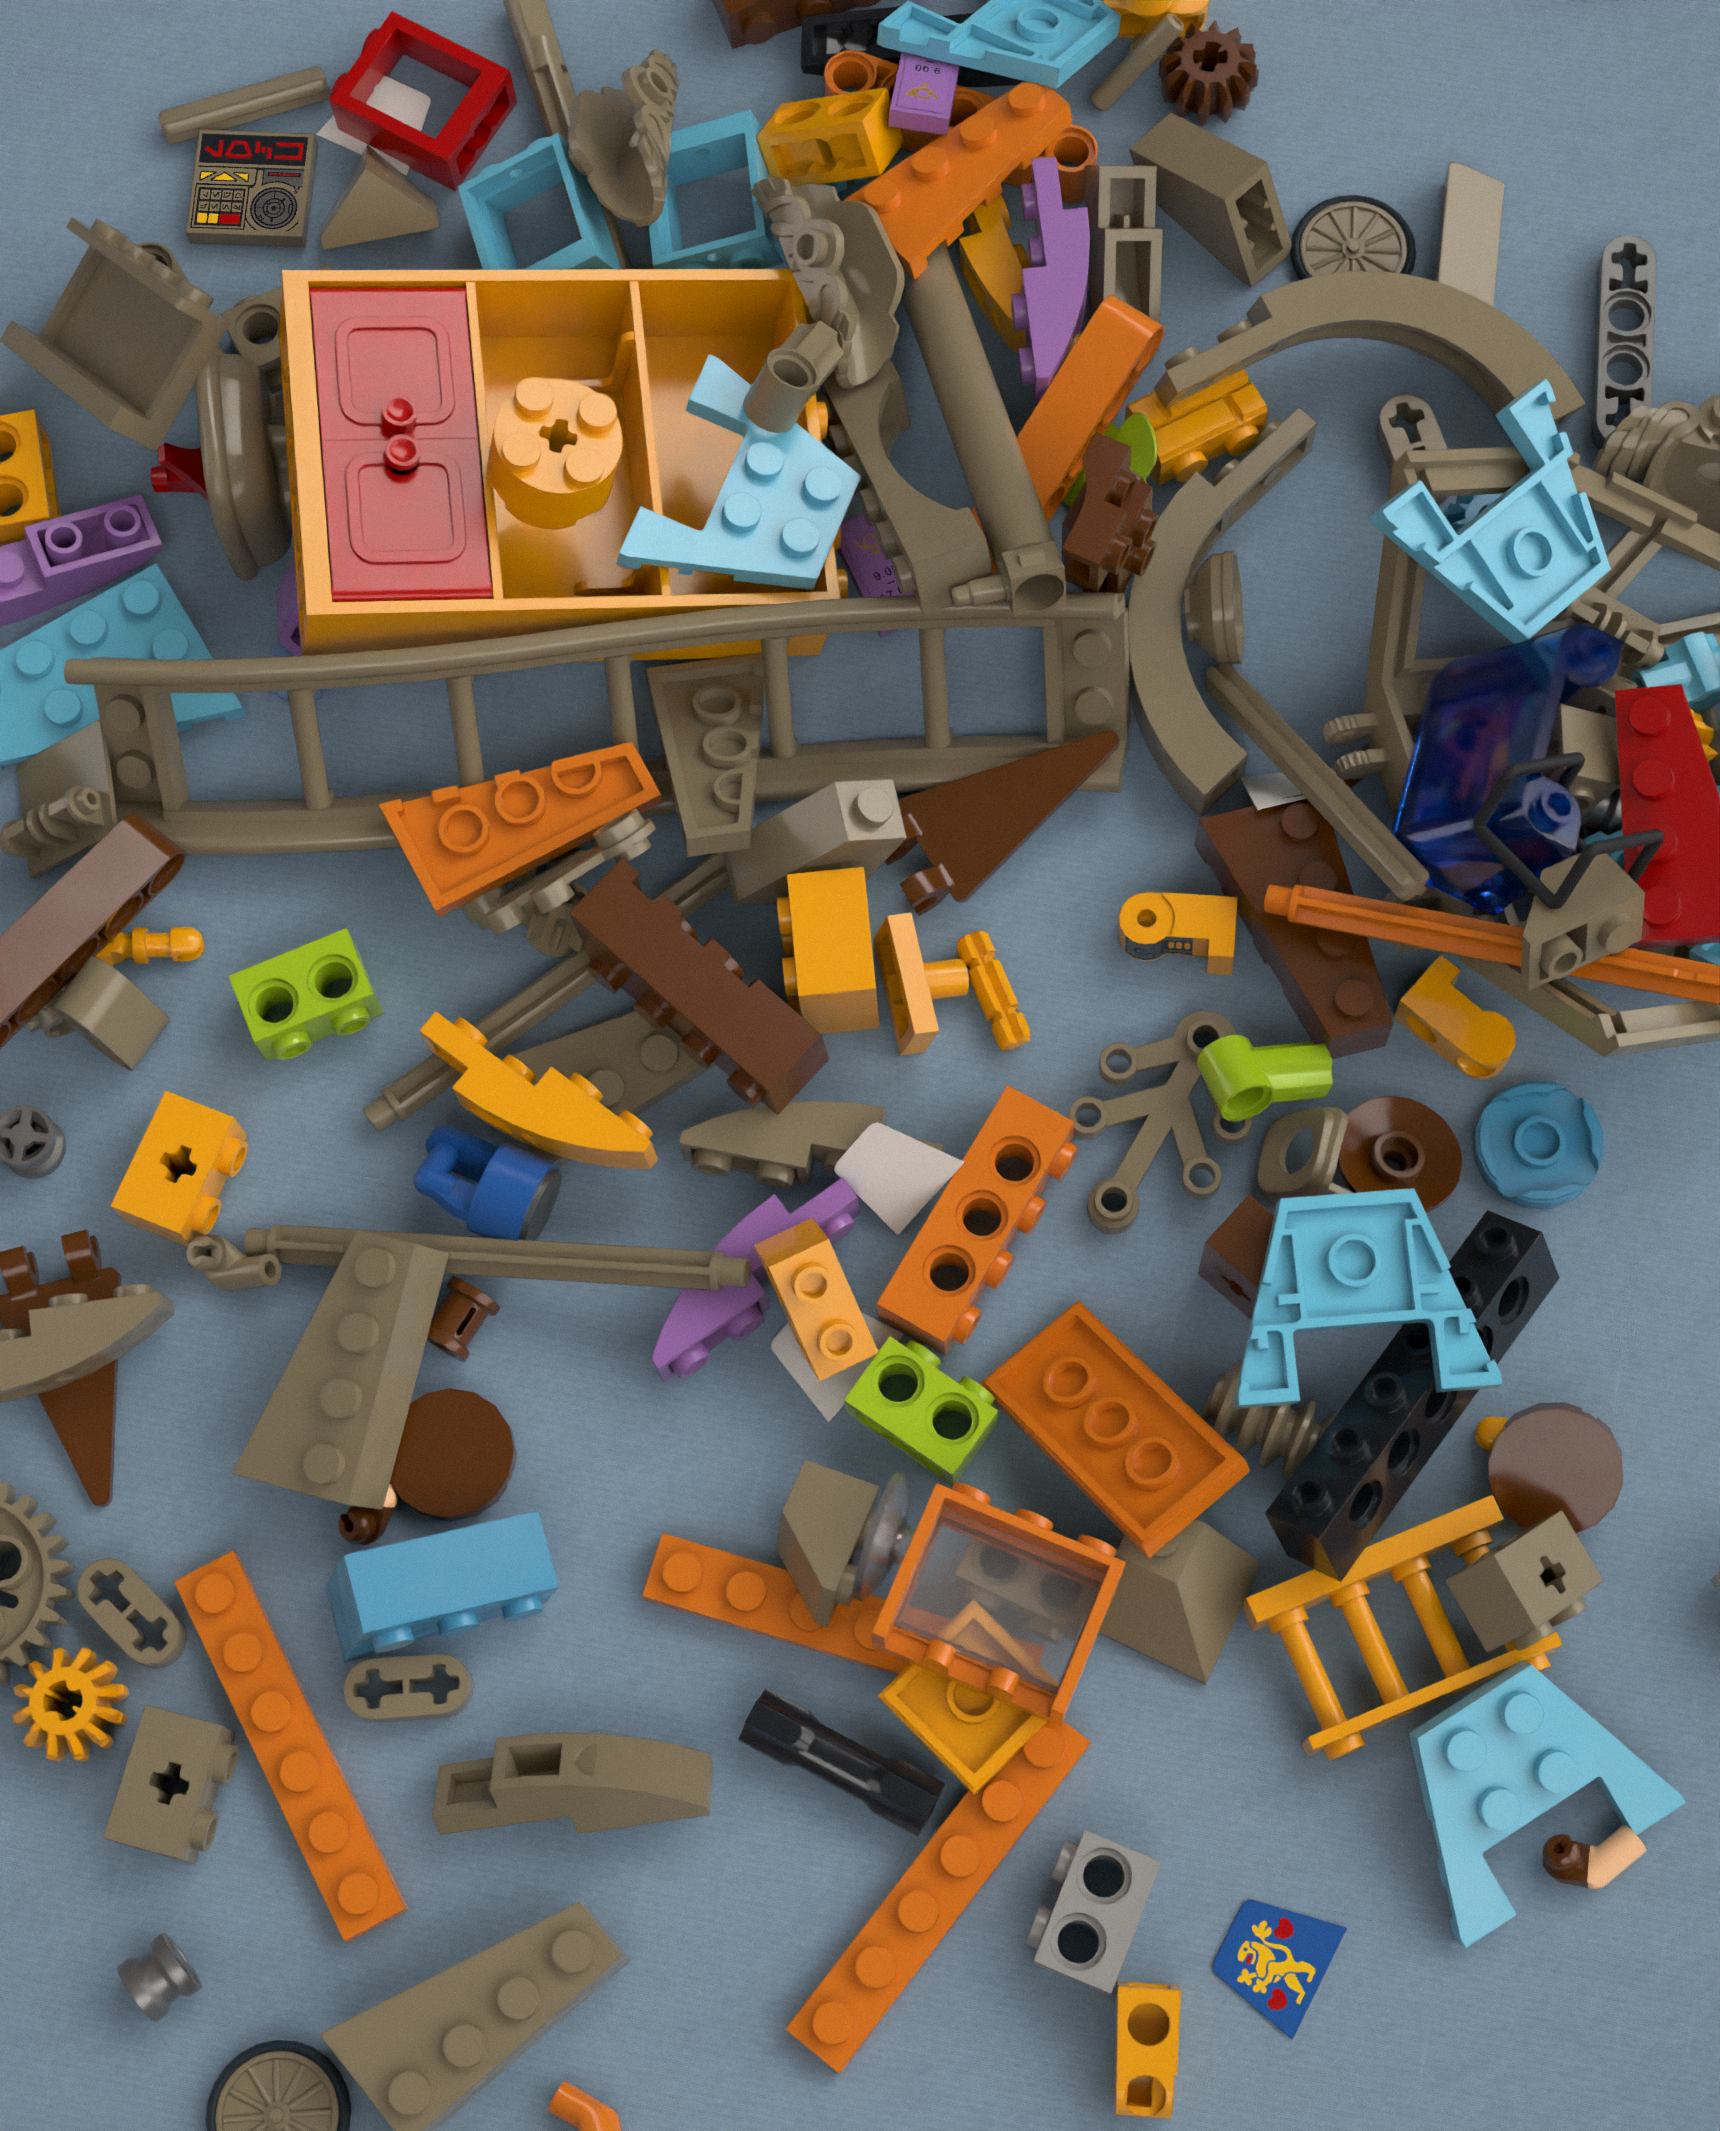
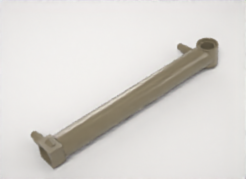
M940 244L927 257L929 267L916 280H913L904 271L905 285L901 298L998 572L997 575L971 580L965 585L953 587L951 590L953 605L957 608L967 605L979 606L1005 600V602L1009 603L1014 618L1067 606L1065 567L1055 540L1052 537L947 247Z

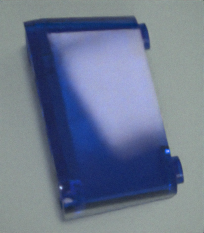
M1586 624L1573 625L1531 637L1520 643H1509L1456 658L1446 664L1434 676L1429 686L1391 833L1429 872L1427 885L1495 917L1529 889L1475 834L1473 821L1505 768L1514 763L1546 757L1558 706L1564 704L1581 687H1599L1607 682L1614 675L1618 667L1624 641L1596 627ZM1542 772L1517 776L1486 824L1538 879H1540L1543 869L1565 860L1575 851L1581 826V811L1577 800L1562 785L1542 776Z

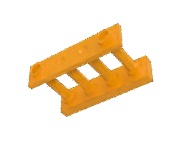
M1493 1494L1366 1547L1341 1582L1313 1569L1246 1597L1241 1608L1251 1631L1254 1632L1269 1626L1272 1635L1280 1634L1322 1729L1321 1732L1307 1737L1303 1742L1302 1746L1307 1757L1324 1750L1328 1761L1356 1751L1366 1745L1361 1734L1493 1679L1521 1660L1531 1664L1539 1672L1551 1667L1547 1655L1552 1654L1562 1645L1557 1632L1520 1651L1517 1650L1513 1641L1504 1644L1507 1653L1471 1668L1428 1576L1427 1571L1432 1568L1428 1558L1452 1548L1456 1558L1463 1557L1467 1565L1490 1551L1488 1545L1493 1543L1489 1532L1494 1531L1504 1520ZM1391 1574L1395 1584L1403 1583L1446 1677L1444 1680L1410 1694L1365 1598L1371 1594L1367 1584ZM1330 1600L1334 1609L1341 1608L1384 1703L1380 1707L1347 1720L1304 1624L1309 1620L1306 1609Z

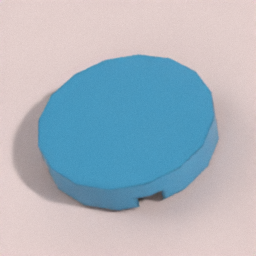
M1524 1081L1505 1088L1496 1095L1490 1104L1484 1108L1473 1134L1474 1160L1484 1182L1502 1199L1524 1208L1552 1209L1575 1200L1593 1182L1604 1157L1603 1128L1594 1109L1582 1097L1578 1099L1573 1093L1566 1091L1567 1087L1552 1081Z

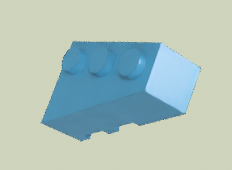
M538 1511L343 1555L326 1585L344 1663L375 1653L396 1650L415 1641L439 1634L440 1637H449L466 1633L479 1627V1622L503 1616L505 1622L532 1617L543 1611L542 1604L546 1603L559 1588Z

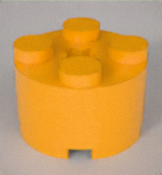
M530 377L521 381L516 390L506 398L497 413L487 463L489 483L492 490L495 488L498 495L505 502V509L521 522L537 528L551 530L575 526L577 520L587 517L591 513L594 516L600 511L611 494L623 445L622 429L617 418V408L614 401L605 394L597 393L585 385L570 380Z

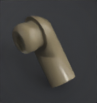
M218 1235L198 1236L187 1247L186 1258L189 1266L194 1270L201 1271L214 1286L222 1291L234 1292L277 1284L281 1278V1264L275 1255L270 1253L248 1257L229 1240Z

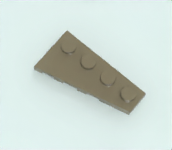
M762 653L646 668L647 690L687 857L750 849L765 700Z

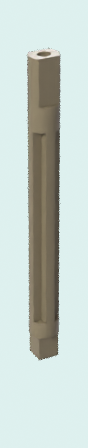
M503 0L546 135L550 137L559 133L568 141L567 136L572 103L576 96L545 0ZM562 182L579 238L582 239L565 183ZM601 204L621 269H632L615 215L611 213L610 209Z

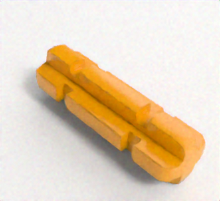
M983 930L975 931L957 941V953L964 960L967 969H970L968 972L970 975L969 980L987 1022H993L991 1025L993 1029L991 1031L998 1047L1002 1051L1013 1050L1030 1041L1031 1030L1022 1012L1017 1013L1019 1009L1017 1005L1019 1003L1000 960H994L996 957L994 952L996 950L989 934Z

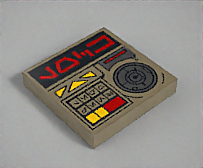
M199 130L186 234L190 243L306 248L318 151L315 134Z

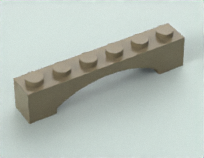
M891 359L884 364V367L876 376L869 379L862 386L852 389L840 387L835 372L832 371L820 386L821 394L816 395L817 402L824 401L826 404L828 415L827 430L834 454L861 476L854 494H859L869 527L875 526L876 536L884 559H891L902 595L912 592L923 615L954 606L951 598L953 587L965 585L968 581L993 575L987 541L969 506L955 510L926 497L907 483L890 463L892 450L900 432L911 429L901 378Z

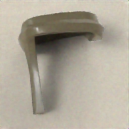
M1339 1107L1301 1110L1277 1119L1270 1126L1262 1146L1257 1172L1258 1184L1268 1201L1277 1203L1281 1198L1354 1193L1332 1183L1349 1121V1116ZM1311 1128L1314 1134V1147L1311 1156L1299 1171L1290 1174L1285 1165L1288 1147L1301 1130Z

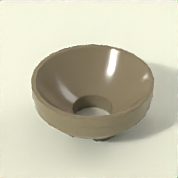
M1235 550L1224 551L1223 553L1212 554L1199 567L1192 579L1186 580L1184 605L1189 642H1195L1208 656L1219 664H1241L1244 654V624L1239 565Z

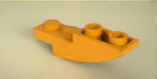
M1000 194L988 207L979 204L964 220L970 235L959 239V270L974 300L988 322L1003 341L1018 355V348H1026L1027 341L1025 330L1014 331L1011 294L1021 293L1022 269L1030 268V264L1021 243L1013 245L1007 232V229L1011 228L1010 216L1006 203Z
M435 1011L419 1030L429 1050L462 1074L452 1087L461 1106L490 1126L520 1142L550 1154L582 1163L623 1169H651L658 1161L653 1144L649 1140L653 1135L650 1128L627 1110H622L617 1116L599 1103L603 1098V1094L580 1074L573 1072L569 1078H566L551 1066L534 1086L533 1084L537 1077L527 1066L510 1054H507L501 1061L484 1048L488 1043L487 1038L461 1017H458L452 1024Z

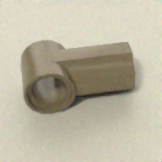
M820 320L815 324L800 322L780 348L769 352L743 401L744 411L755 425L773 433H785L793 428L805 405L843 357L844 351L838 343L837 331Z

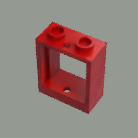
M391 11L381 27L373 29L368 34L362 47V53L350 71L341 74L332 87L329 102L339 130L410 166V169L456 192L458 190L457 186L462 184L517 104V99L509 69ZM403 54L470 87V90L436 139L366 104L375 90V86L379 84L383 76H389Z

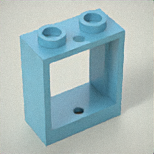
M751 110L671 132V147L666 174L668 187L662 213L657 221L649 225L652 261L655 269H765L785 263L781 244L770 230V225L773 223L766 220L763 210L755 203L757 199L753 195L756 230L683 249L676 186L746 166L749 167L751 190L754 188L755 183L762 179L770 178L756 138L763 128Z
M559 133L533 141L526 150L500 164H493L483 168L476 177L457 186L483 270H519L503 214L562 182L565 183L582 239L523 270L621 269L601 204L597 198L598 195L591 188L587 180L588 176L583 175L572 164L568 156L569 142Z

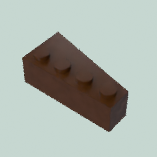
M621 858L569 912L592 962L587 967L588 971L611 993L615 994L621 988L634 998L636 1002L633 1004V1007L652 1027L661 1031L667 1025L683 1038L679 1042L681 1047L699 1065L708 1069L714 1063L730 1077L726 1080L727 1084L747 1104L755 1107L761 1101L778 1115L828 1062L829 1057L822 1035L759 979H754L748 986L742 982L745 978V972L731 957V954L713 938L703 946L697 942L699 939L698 935L682 917L683 911L664 894L656 903L652 902L641 890L637 880L640 877V873Z

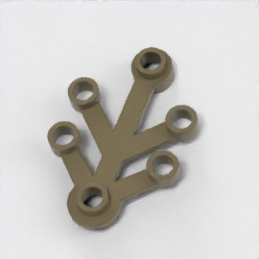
M637 808L632 809L608 822L593 834L594 839L590 842L593 849L582 851L577 846L548 861L545 864L548 868L547 871L510 889L504 884L461 906V909L470 923L477 921L482 930L491 927L496 936L505 933L529 916L523 905L532 899L541 914L547 913L574 896L575 893L569 883L597 865L613 857L617 863L621 858L629 862L651 847L647 836L656 827L651 819L644 820Z
M1197 1011L1187 1015L1179 1022L1172 1038L1135 1048L1124 1043L1108 1045L1100 1055L1099 1072L1101 1077L1111 1085L1122 1086L1128 1084L1133 1080L1135 1074L1174 1064H1177L1165 1085L1103 1102L1095 1097H1081L1071 1105L1068 1119L1075 1122L1074 1135L1086 1140L1100 1136L1107 1128L1147 1118L1114 1177L1097 1183L1089 1194L1087 1214L1092 1225L1099 1231L1106 1234H1120L1133 1226L1138 1217L1140 1204L1136 1190L1170 1130H1172L1184 1168L1181 1182L1186 1194L1197 1200H1205L1217 1193L1222 1178L1221 1170L1218 1164L1207 1156L1189 1096L1202 1076L1196 1061L1203 1049L1194 1043V1036L1200 1032H1209L1217 1040L1225 1036L1236 1035L1231 1023L1222 1015L1212 1011ZM1113 1056H1123L1130 1062L1131 1066L1126 1072L1114 1073L1107 1067L1106 1062ZM1202 1076L1215 1111L1212 1121L1213 1135L1219 1142L1229 1146L1244 1142L1250 1133L1252 1117L1242 1120L1244 1128L1240 1132L1228 1133L1223 1130L1220 1125V1120L1223 1117ZM1083 1109H1091L1097 1112L1100 1121L1093 1127H1084L1077 1122L1076 1115ZM1196 1169H1205L1211 1173L1214 1182L1208 1187L1199 1188L1192 1184L1189 1175ZM1109 1193H1117L1125 1199L1126 1206L1121 1211L1110 1212L1103 1207L1101 1200Z

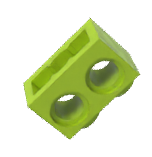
M347 928L228 976L253 1041L266 1061L273 1058L278 1060L296 1058L312 1048L313 1042L335 1033L338 1036L357 1033L370 1025L371 1018L384 1014L358 948ZM341 978L353 980L351 988L345 995L339 998L324 997L325 990L331 982ZM281 1002L293 1004L291 1013L284 1020L276 1023L265 1021L268 1011L274 1005Z
M889 1336L879 1350V1353L874 1357L844 1399L846 1413L953 1486L998 1424V1410L991 1406L995 1398L988 1390L974 1380L963 1376L959 1382H956L937 1369L941 1363L940 1359L920 1343L909 1339L904 1346ZM904 1374L915 1381L917 1389L908 1400L893 1402L885 1398L880 1392L882 1383L892 1375ZM947 1411H958L968 1417L971 1427L967 1434L959 1439H946L935 1431L933 1426L936 1419Z

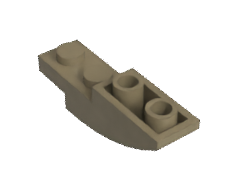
M800 1101L789 1102L777 1115L766 1105L714 1117L682 1131L679 1143L684 1160L692 1161V1167L697 1171L715 1176H728L730 1169L755 1174L754 1179L761 1184L788 1189L792 1187L793 1182L809 1185L814 1161L823 1162L825 1170L836 1174L834 1168L837 1161L868 1126L875 1122L887 1126L886 1107L853 1102ZM916 1139L944 1152V1144Z
M149 1284L121 1286L113 1289V1298L88 1301L87 1294H64L49 1298V1307L29 1310L31 1336L26 1337V1330L24 1329L0 1330V1403L24 1399L59 1388L90 1375L117 1360L150 1337L174 1315L173 1301L160 1291L153 1292V1287Z
M544 1733L496 1738L494 1757L439 1766L432 1818L439 1834L444 1835L571 1817L578 1834L710 1816L713 1761L711 1755L705 1752L676 1744L629 1736L593 1733Z

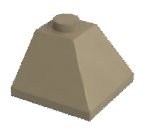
M1198 1519L1192 1521L1150 1559L1124 1534L1115 1558L1125 1561L1126 1565L1099 1634L1206 1685L1262 1563Z

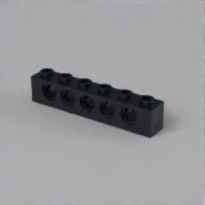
M1488 1210L1449 1261L1451 1267L1448 1269L1466 1308H1471L1477 1321L1474 1325L1490 1360H1495L1496 1364L1500 1362L1560 1278L1541 1231ZM1425 1323L1402 1325L1265 1512L1287 1556L1339 1582L1346 1576L1479 1391V1389L1436 1393L1429 1328Z

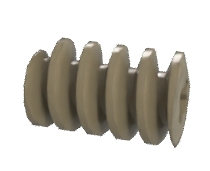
M1239 1360L1222 1374L1199 1416L1205 1422L1210 1418L1214 1419L1213 1429L1223 1439L1231 1432L1236 1431L1235 1450L1241 1456L1257 1443L1260 1444L1259 1466L1264 1469L1269 1467L1280 1456L1284 1457L1282 1476L1284 1480L1289 1481L1338 1412L1333 1411L1320 1423L1315 1422L1317 1401L1312 1398L1296 1411L1291 1409V1404L1235 1409L1234 1397L1242 1360Z

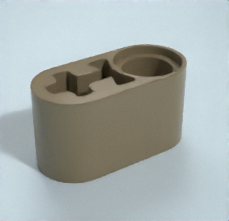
M90 956L52 1006V1009L90 1044L108 1058L130 1071L134 1070L170 1021L169 1017L130 980L94 956Z

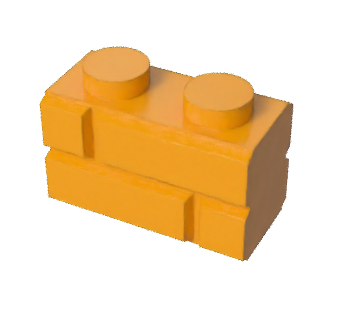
M1245 369L1167 409H1164L1155 391L1127 404L1125 408V421L1134 413L1140 412L1146 416L1152 425L1158 448L1156 464L1150 475L1158 485L1173 478L1177 482H1186L1196 471L1201 474L1208 466L1209 460L1226 452H1229L1231 456H1239L1248 452L1254 447L1258 436L1265 429L1268 415L1267 405L1255 385L1249 381V376Z

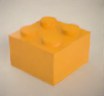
M864 867L787 874L789 896L777 897V910L784 956H794L782 958L788 1005L820 1034L880 1028Z

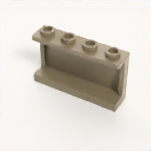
M72 217L66 228L88 243L89 247L41 333L37 334L11 320L0 342L108 428L157 451L192 390L198 373L205 367L229 322L209 309L214 300L213 297L185 281V277L155 260L157 257L128 240L129 237L97 218L92 227H89Z

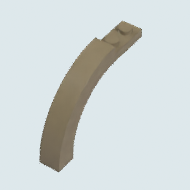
M1345 271L1317 275L1288 283L1260 295L1246 313L1249 319L1229 327L1217 336L1220 344L1202 353L1199 352L1197 346H1192L1164 363L1167 371L1153 388L1164 409H1167L1287 348L1311 341L1332 338H1361L1402 346L1425 355L1445 366L1474 389L1495 414L1531 385L1547 379L1550 383L1556 399L1555 402L1549 404L1555 425L1566 421L1586 404L1570 377L1553 356L1530 333L1500 310L1471 294L1444 283L1414 275L1386 271Z
M1300 408L1292 413L1283 423L1279 419L1272 421L1258 436L1254 444L1255 449L1241 462L1238 459L1228 462L1217 474L1212 484L1196 471L1174 495L1158 518L1150 538L1156 542V548L1145 573L1142 576L1134 574L1128 608L1130 698L1134 715L1145 744L1160 771L1178 795L1200 818L1244 776L1248 753L1228 735L1210 713L1196 689L1189 671L1181 630V612L1184 603L1186 580L1192 579L1203 559L1224 533L1311 452L1317 423Z

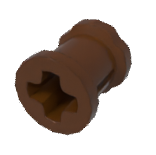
M452 1276L446 1284L450 1291L433 1315L427 1341L449 1356L461 1362H466L470 1355L467 1349L468 1345L487 1316H496L500 1306L476 1287L460 1278Z

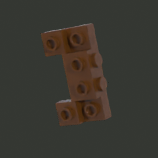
M1096 432L1082 458L1086 480L1062 523L1061 554L1065 567V581L1083 588L1082 592L1123 593L1133 573L1142 576L1150 564L1156 548V542L1150 538L1155 529L1158 514L1152 512L1153 486L1146 484L1140 475L1130 470L1131 446Z

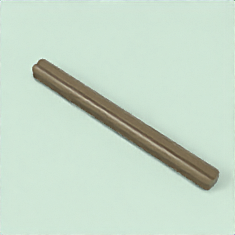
M1231 663L1219 664L1217 667L1211 665L1205 672L1207 677L1204 683L1205 690L1399 899L1409 901L1415 895L1421 897L1428 889L1426 882L1429 879V872Z

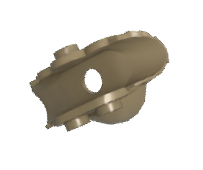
M656 49L649 53V57L643 60L640 66H632L622 73V83L625 91L603 86L601 94L585 90L576 96L572 103L567 136L570 145L568 147V156L575 168L583 175L588 176L587 180L593 191L598 195V201L604 207L610 209L613 215L623 220L632 221L637 227L651 225L657 221L663 210L668 187L666 174L671 147L673 117L675 116L674 105L680 85V79L677 78L676 63H672L669 55L663 54Z
M770 177L762 179L754 184V188L750 192L757 199L755 203L763 210L766 220L773 223L770 225V230L781 244L791 272L808 302L807 305L810 309L813 323L815 324L820 320L838 332L837 340L844 354L839 364L833 370L840 387L844 389L862 386L869 379L876 376L884 367V364L890 360L894 353V344L898 338L900 328L894 314L901 300L905 285L904 270L885 228L874 208L867 203L840 201L833 186L816 185L815 183L790 186L789 180L784 178Z
M1720 394L1711 396L1703 402L1699 410L1695 406L1683 401H1669L1659 409L1656 407L1651 409L1642 405L1635 408L1606 437L1603 448L1599 450L1592 471L1606 478L1614 471L1634 482L1642 480L1644 487L1698 513L1696 523L1720 534Z

